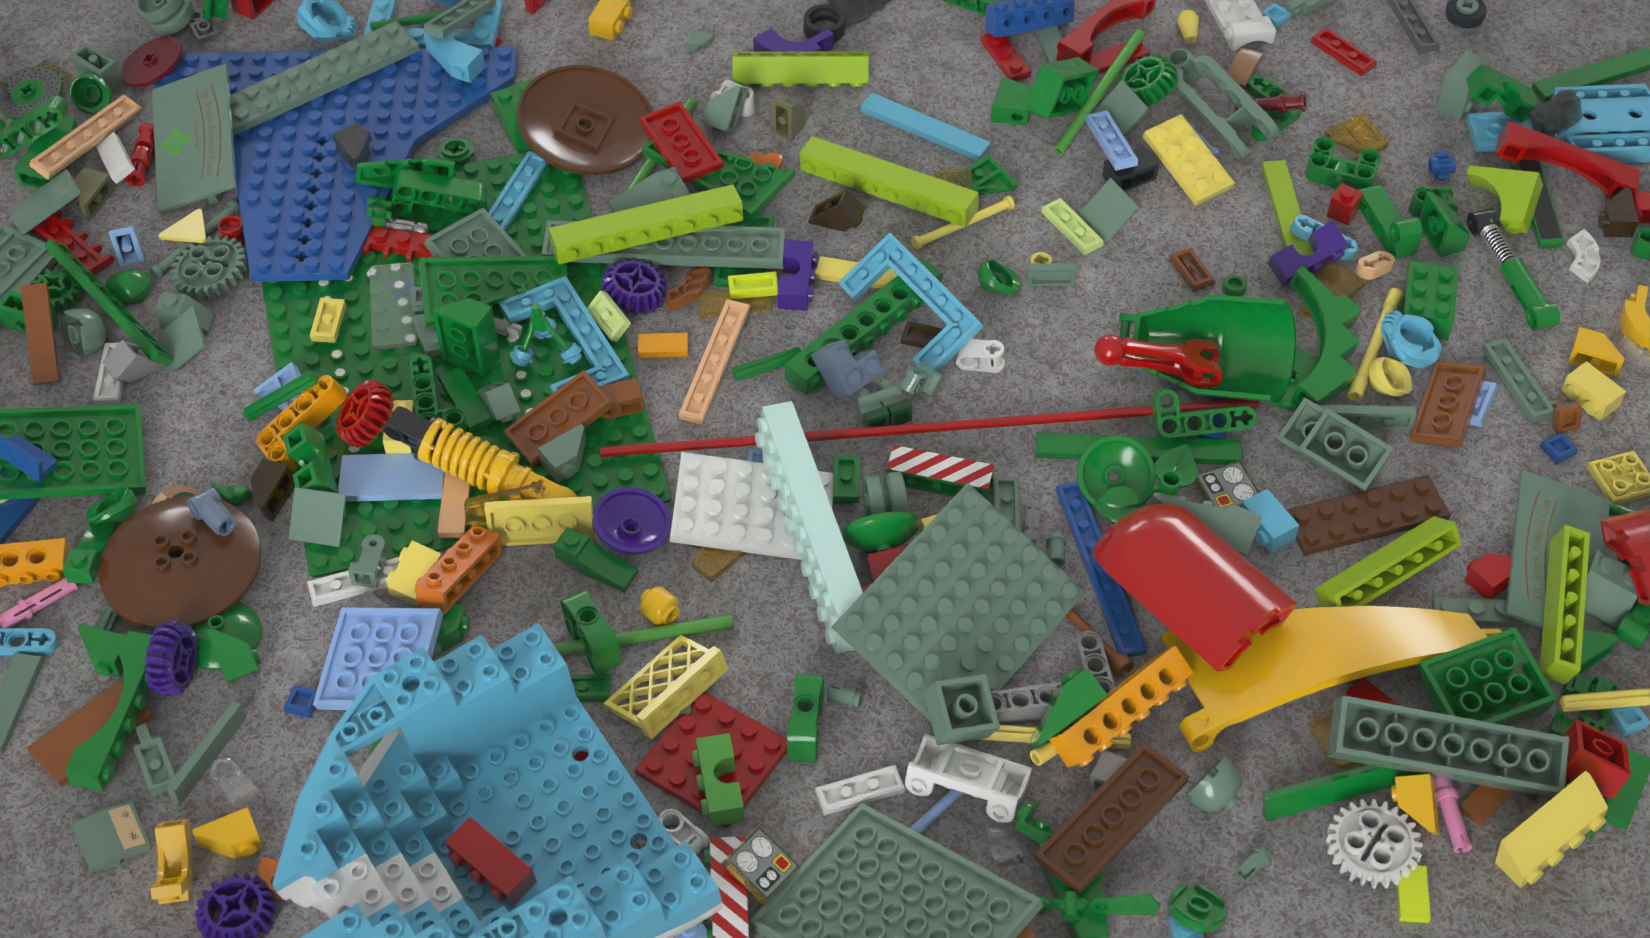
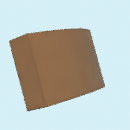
M1241 48L1227 74L1242 89L1246 90L1249 79L1252 75H1255L1263 54Z

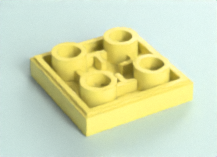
M1634 450L1588 462V471L1604 496L1610 499V502L1619 505L1650 496V473Z

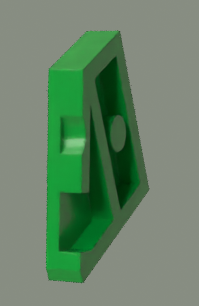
M990 154L954 175V178L957 179L954 183L959 181L957 182L959 186L961 182L965 188L977 191L978 195L1013 191L1018 187V183ZM965 173L967 174V176L970 175L969 178L971 177V179H970V181H969V182H970V186H969V183H968L967 178H966V176H965Z

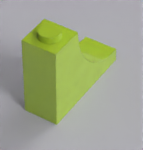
M1469 165L1467 176L1470 184L1488 190L1500 200L1502 207L1500 221L1504 231L1511 234H1528L1543 187L1539 172Z

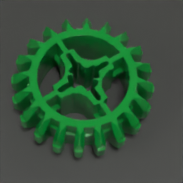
M1151 54L1149 57L1144 55L1142 59H1136L1135 63L1129 64L1127 69H1123V74L1118 77L1119 81L1116 84L1118 85L1123 80L1144 104L1151 108L1152 104H1158L1160 100H1166V95L1172 94V89L1176 87L1178 77L1174 64L1167 57H1163L1161 54L1157 56Z

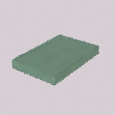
M66 169L11 208L9 212L17 229L23 235L80 195L81 191L72 174Z

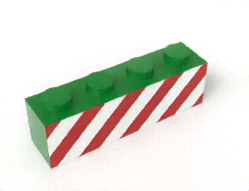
M893 445L886 474L901 472L905 488L955 497L969 483L988 501L993 482L994 465L983 461H973L957 456H947L932 451L927 452L907 446Z
M745 836L710 838V849H705V867H711L710 876L718 886L722 900V909L707 918V920L712 919V928L707 929V938H749L747 878L727 860L745 842Z

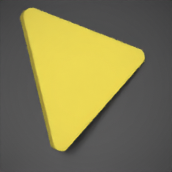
M202 209L195 210L158 235L159 239L195 243L206 242Z

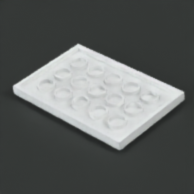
M686 452L681 453L669 542L801 560L800 555H796L794 551L793 532L788 533L786 529L785 518L787 515L779 509L777 490L772 489L770 469H766L763 463ZM818 471L832 508L833 473Z

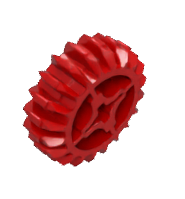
M366 380L363 384L360 383L357 389H353L351 395L346 397L347 400L342 404L341 411L338 412L339 418L336 420L337 436L350 446L363 448L367 444H371L373 439L378 438V434L383 431L384 425L392 415L391 409L394 407L392 391L374 380Z

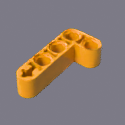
M329 375L321 376L317 380L318 383L304 391L260 431L256 438V443L268 460L287 465L292 472L298 469L300 464L287 455L283 435L301 422L315 429L343 404L347 397V392Z

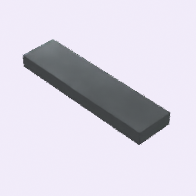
M1387 0L1418 54L1440 49L1439 41L1414 0Z

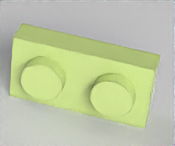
M600 290L587 307L591 316L612 341L617 342L631 324L607 292Z

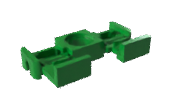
M1577 673L1564 685L1561 695L1563 696L1567 693L1616 691L1619 686L1613 681L1605 682V677L1596 675L1592 680L1585 675ZM1573 679H1576L1573 688H1571ZM1612 708L1594 709L1600 715L1601 719L1598 721L1590 718L1588 710H1582L1577 720L1603 731ZM1558 710L1552 718L1547 733L1564 736L1576 718L1572 720L1564 716V712ZM1560 717H1561L1562 719H1561L1560 725H1559V727H1557V724H1558L1559 719H1560Z

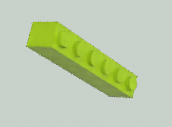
M868 51L733 52L732 56L733 82L744 87H749L751 84L771 87L774 86V83H783L785 87H794L796 83H805V86L808 87L819 86V83H828V86L831 87L841 86V83H850V86L860 87L864 83H868Z
M1433 516L1316 587L1314 591L1319 607L1364 606L1460 547L1462 544L1456 523Z
M1564 525L1550 540L1540 656V670L1545 678L1563 685L1569 682L1581 669L1590 543L1589 532L1568 525Z

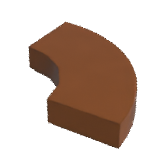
M705 266L687 271L686 278L675 288L667 290L666 301L669 312L688 305L702 295L712 279L710 267Z

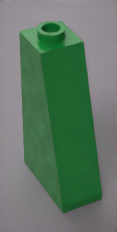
M65 115L63 121L58 126L32 142L13 168L19 185L39 189L66 169L70 170L71 164L47 180L29 165L33 158L78 127L75 117Z
M1045 842L1039 844V849ZM1041 866L1054 898H1064L1065 892L1073 891ZM1101 873L1078 895V898H1087L1089 903L1095 896L1104 895ZM1086 908L1079 912L1078 921H1064L1071 938H1109L1106 914L1095 913Z

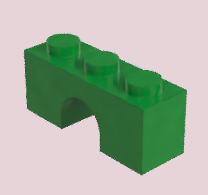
M1484 64L1477 67L1466 78L1472 99L1487 106L1496 99L1502 105L1505 115L1521 123L1538 109L1532 88Z
M301 422L283 435L287 455L295 459L302 467L293 474L295 487L338 493L323 434Z

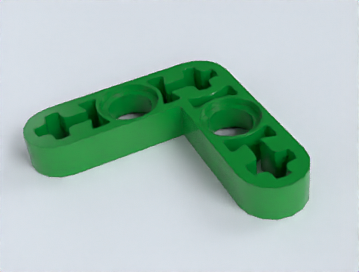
M1254 75L1249 79L1247 90L1255 98H1270V96H1278L1281 93L1291 95L1262 75ZM1293 110L1282 114L1279 111H1269L1267 114L1271 119L1279 118L1282 120V122H1275L1279 131H1282L1299 119L1302 112L1301 110ZM1252 124L1251 137L1256 141H1267L1268 139Z

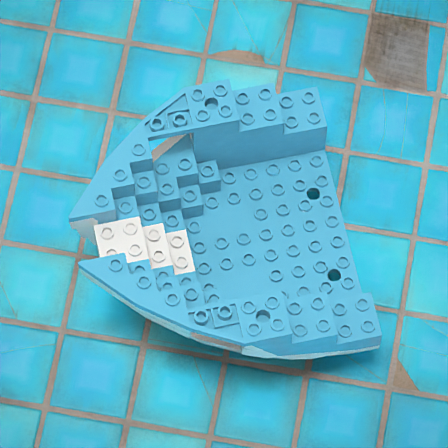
M539 623L491 649L483 635H480L435 662L432 661L425 648L422 647L371 676L331 732L298 797L272 884L278 895L285 901L291 899L302 907L308 908L313 906L327 913L330 920L301 936L302 938H673L722 909V900L718 886L687 841L679 846L676 845L578 700L567 664ZM383 737L362 766L359 775H357L347 757ZM580 751H585L589 754L583 761L574 760L575 754ZM469 817L474 819L533 869L537 883L513 907L509 906L505 901L502 903L497 902L488 892L490 888L484 883L481 885L475 883L468 875V869L463 865L457 867L447 857L449 851L445 841ZM638 838L647 840L646 846L641 849H635L631 845Z

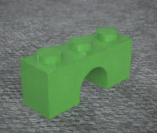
M730 733L696 738L697 750H692L694 767H700L701 774L696 775L698 791H704L705 799L700 800L703 817L709 816L710 827L744 821V806L739 782L727 784L717 780L719 776L725 773L735 772Z

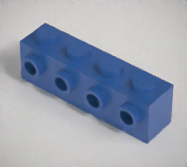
M997 0L995 3L986 5L985 30L995 38L1073 23L1075 0Z

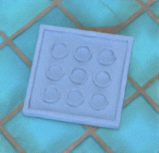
M341 608L313 705L318 710H347L371 676L422 647L425 648L432 659L443 612L439 608Z

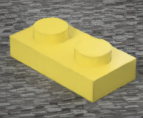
M320 298L310 332L312 342L336 343L346 309L344 299Z

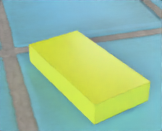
M776 272L728 276L730 300L775 296L778 293Z
M1417 865L1416 870L1409 869L1411 873L1408 878L1401 875V881L1397 885L1399 921L1429 923L1431 916L1427 866Z

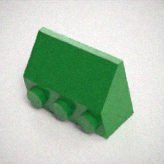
M471 298L434 307L432 312L442 360L485 377L500 357L492 307Z

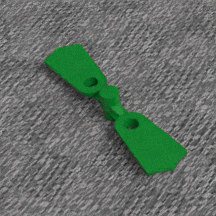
M1074 891L1065 892L1064 898H1054L1053 903L1045 896H1036L1041 899L1043 907L1036 915L1050 913L1053 908H1056L1063 912V920L1066 922L1078 921L1079 912L1086 908H1089L1092 912L1102 914L1154 916L1161 907L1160 902L1156 901L1151 893L1119 895L1118 897L1111 898L1106 895H1098L1089 903L1087 898H1078V894Z

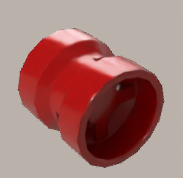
M226 216L219 221L218 228L222 239L227 235L230 240L235 238L237 243L240 242L242 245L245 243L243 225L239 217Z

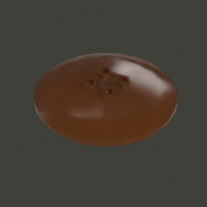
M568 65L548 70L534 78L526 86L518 102L517 123L523 139L531 150L551 165L577 174L605 175L624 170L644 156L642 154V147L650 138L640 125L639 118L652 113L653 110L644 94L624 77L595 66ZM586 124L590 126V128L584 129L580 127V125Z
M193 496L166 499L138 511L119 526L108 540L102 552L98 575L100 587L107 603L126 621L151 630L158 628L159 624L165 623V621H178L190 625L192 628L207 623L209 618L214 615L221 616L244 597L254 583L260 568L261 544L257 531L249 518L235 506L222 501L223 505L236 518L237 522L232 533L223 537L222 535H216L203 519L197 520L194 518L187 504V499ZM177 551L184 552L178 558H171L172 554Z

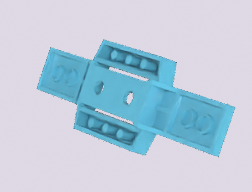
M1646 84L1555 87L1551 103L1536 110L1522 123L1505 115L1504 112L1467 114L1466 122L1476 152H1496L1498 136L1508 121L1621 163L1650 162V90ZM1631 113H1636L1637 115H1639V116H1641V117H1640V118H1634V117H1631L1629 114H1631ZM1583 115H1591L1596 119L1589 120L1586 119ZM1636 130H1643V131L1648 132V133H1630V132H1631V131H1636ZM1611 131H1620V132H1622L1623 134H1607V133H1608V132H1611ZM1586 132L1599 133L1598 135H1584Z

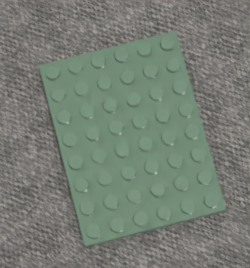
M967 483L831 628L931 721L923 692L934 681L986 674L990 691H999L1081 599L1085 592L974 487Z
M861 803L748 922L751 929L766 938H1016L1040 911L1043 904L1041 899Z

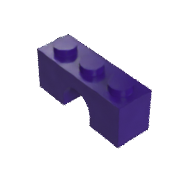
M1333 221L1312 232L1308 242L1312 246L1314 254L1308 256L1301 255L1291 244L1270 257L1267 264L1283 287L1290 284L1296 270L1304 266L1309 272L1315 274L1324 268L1326 262L1331 260L1334 263L1345 255L1344 251L1349 244Z
M785 240L783 273H792L794 275H780L777 293L778 309L807 311L808 302H813V287H810V284H815L816 269L812 268L817 266L818 252L814 251V241Z

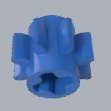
M1449 151L1434 152L1435 157H1430L1428 160L1429 174L1435 175V179L1438 180L1450 179V174H1454L1456 171L1455 157L1449 156Z

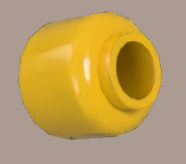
M662 586L647 589L640 597V613L656 626L672 624L680 613L679 600Z

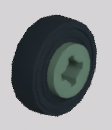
M1449 0L1446 6L1448 21L1461 28L1477 27L1486 16V5L1482 0Z

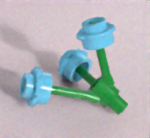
M538 303L531 305L532 313L530 314L529 330L523 346L516 345L514 350L510 352V356L513 358L512 362L524 367L527 363H533L532 356L534 352L528 349L534 333L538 339L553 336L564 349L559 354L563 359L562 362L564 364L569 362L571 365L576 363L582 357L580 353L582 347H578L575 342L567 345L554 330L556 328L555 321L545 316V312L541 310V305Z

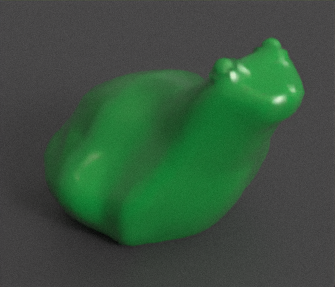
M213 483L211 486L225 502L233 506L241 501L251 499L253 496L252 490L246 485L238 484L224 487Z

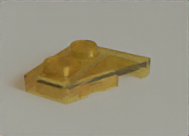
M1364 113L1325 130V137H1329L1335 143L1359 154L1367 148L1375 149L1378 152L1388 148V141Z

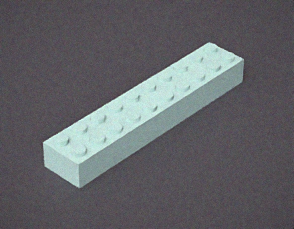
M789 401L763 406L761 417L757 420L759 430L755 433L756 444L758 448H762L764 453L762 456L764 467L770 469V483L772 489L777 490L779 495V509L787 515L785 518L786 529L788 533L793 532L794 551L796 555H800L802 574L804 577H808L810 582L809 593L812 599H816L818 619L825 624L826 641L828 645H832L835 654L855 650L831 627L863 592L793 402Z

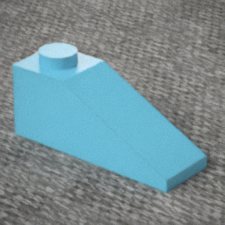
M423 32L427 51L451 77L471 83L485 68L483 50L448 37L436 38L432 34Z

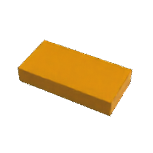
M688 333L638 334V358L688 357Z

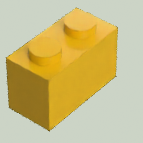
M600 0L588 18L590 35L614 41L617 35L623 32L626 21L630 20L633 15V7H631L630 0Z

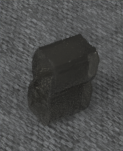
M1571 89L1558 93L1551 101L1536 106L1530 112L1533 130L1550 137L1557 136L1562 129L1574 126L1583 118L1580 98Z

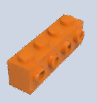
M473 525L415 583L417 605L425 608H439L443 614H446L502 555L501 534Z

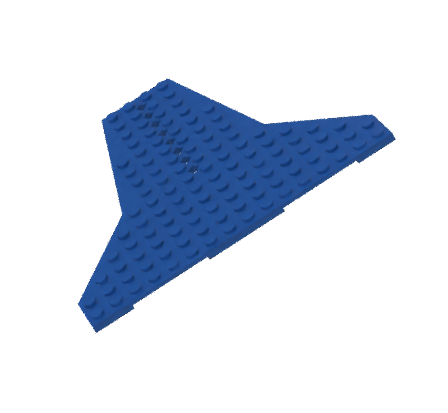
M479 47L478 49L483 50L485 68L471 83L451 77L427 49H420L419 52L233 136L236 185L252 282L349 280L363 253V246L373 227L370 223L371 217H366L367 198L377 196L386 198L387 201L390 199L392 188L356 183L357 163L410 159L416 146L491 99L490 93L513 85L516 76L517 47ZM329 50L182 53L177 66L168 75L153 84L155 88L226 63L229 71L230 95Z

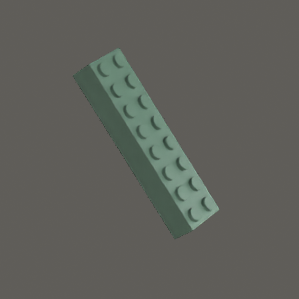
M1341 696L1334 701L1327 757L1418 774H1431L1439 778L1553 798L1565 788L1569 737Z

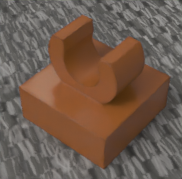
M1561 401L1553 404V430L1557 434L1580 428L1582 406L1575 401L1566 404Z

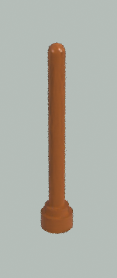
M1073 608L1066 614L1065 617L1081 633L1084 631L1096 632ZM1101 637L1106 657L1111 666L1110 669L1118 678H1121L1124 675L1120 672L1124 669L1127 673L1130 672L1134 667V662L1126 654L1117 653Z

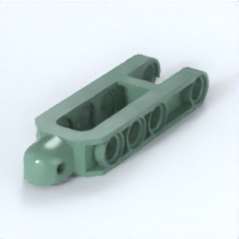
M1176 48L1169 53L1168 59L1174 64L1178 77L1176 82L1177 95L1241 161L1252 154L1250 148L1247 149L1235 131L1249 120L1268 140L1280 133L1271 117L1210 55L1194 57L1185 48ZM1201 77H1207L1239 110L1225 120L1221 116L1218 117L1211 109L1208 102L1205 103L1198 96L1195 88L1191 89L1190 85Z

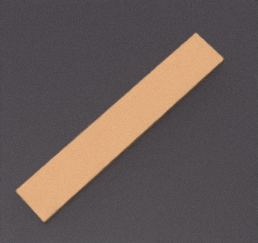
M122 95L33 158L29 166L49 180L141 112L142 107L126 95Z
M726 300L679 412V419L703 425L750 312L749 304Z

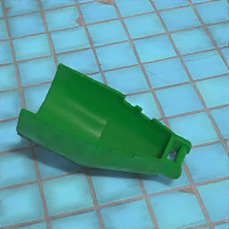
M1208 295L1202 299L1181 302L1179 305L1165 306L1138 314L1120 313L1119 322H1121L1119 337L1122 339L1129 338L1131 324H1135L1133 339L1137 341L1156 344H1184L1192 339H1201L1215 342L1219 346L1220 357L1217 363L1222 369L1223 379L1214 388L1193 386L1185 382L1181 377L1154 369L1141 368L1149 373L1200 396L1279 402L1286 394L1292 377L1296 352V323L1293 310L1286 300ZM1205 351L1202 355L1209 356L1213 352ZM1203 372L1205 377L1211 378L1215 376L1214 373Z

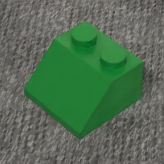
M1431 191L1426 192L1419 217L1423 234L1439 257L1465 251L1470 239L1469 230L1464 227L1457 213L1452 210L1445 200Z

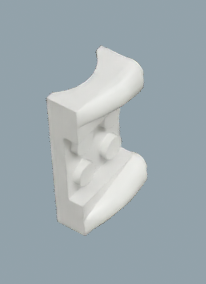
M1204 0L1232 51H1236L1253 41H1264L1268 44L1274 43L1276 29L1268 16L1263 17L1254 0Z
M925 734L914 761L908 765L905 787L915 795L928 796L931 794L935 784H939L948 789H954L976 798L988 800L986 807L988 816L997 822L1007 823L1013 820L1029 785L1032 768L956 743L937 746L935 737Z

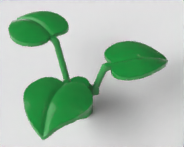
M1185 444L1175 447L1157 459L1154 467L1155 476L1159 479L1158 485H1154L1153 489L1141 501L1138 502L1137 494L1128 487H1112L1095 502L1098 512L1105 519L1115 524L1122 517L1143 506L1153 496L1154 492L1180 496L1177 493L1179 488L1192 485L1198 475V469L1190 453L1189 446Z

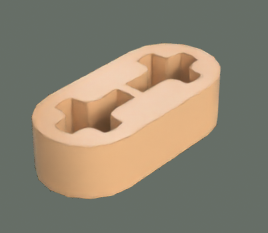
M1385 251L1374 252L1359 259L1355 273L1366 280L1378 278L1392 271L1395 257Z

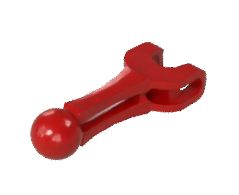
M1106 334L1097 340L1094 347L1097 360L1106 366L1120 364L1122 367L1154 369L1181 377L1185 382L1197 387L1214 388L1223 379L1222 369L1217 363L1220 357L1219 346L1212 341L1192 339L1184 344H1156L1137 341L1128 337L1122 339L1115 334ZM1205 351L1213 352L1209 356L1202 355ZM1203 372L1214 373L1215 376L1208 378L1203 375Z

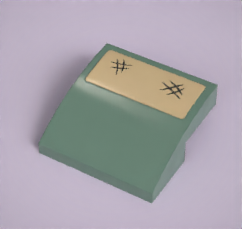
M132 801L91 814L74 823L72 827L90 872L119 866L120 860L123 858L145 854L150 851L151 845Z

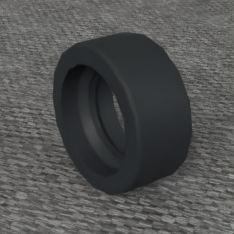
M819 4L809 8L805 12L803 19L804 34L810 39L829 29L833 33V43L839 41L845 33V15L843 11L830 4ZM826 20L834 22L836 25L820 28L814 26L813 23Z

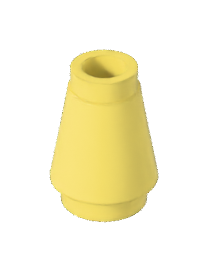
M1193 10L1182 11L1178 16L1177 24L1186 44L1196 43L1198 41L1199 16Z

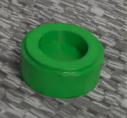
M1229 275L1223 280L1222 291L1225 295L1241 297L1246 293L1247 282L1243 277Z

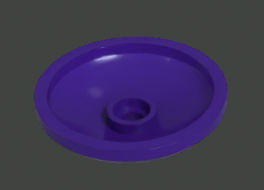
M623 487L606 493L598 500L593 511L592 523L596 535L606 546L620 553L640 555L656 550L667 540L671 530V515L665 503L653 493L640 488Z

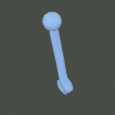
M1189 123L1214 156H1218L1219 149L1212 147L1195 129V125Z

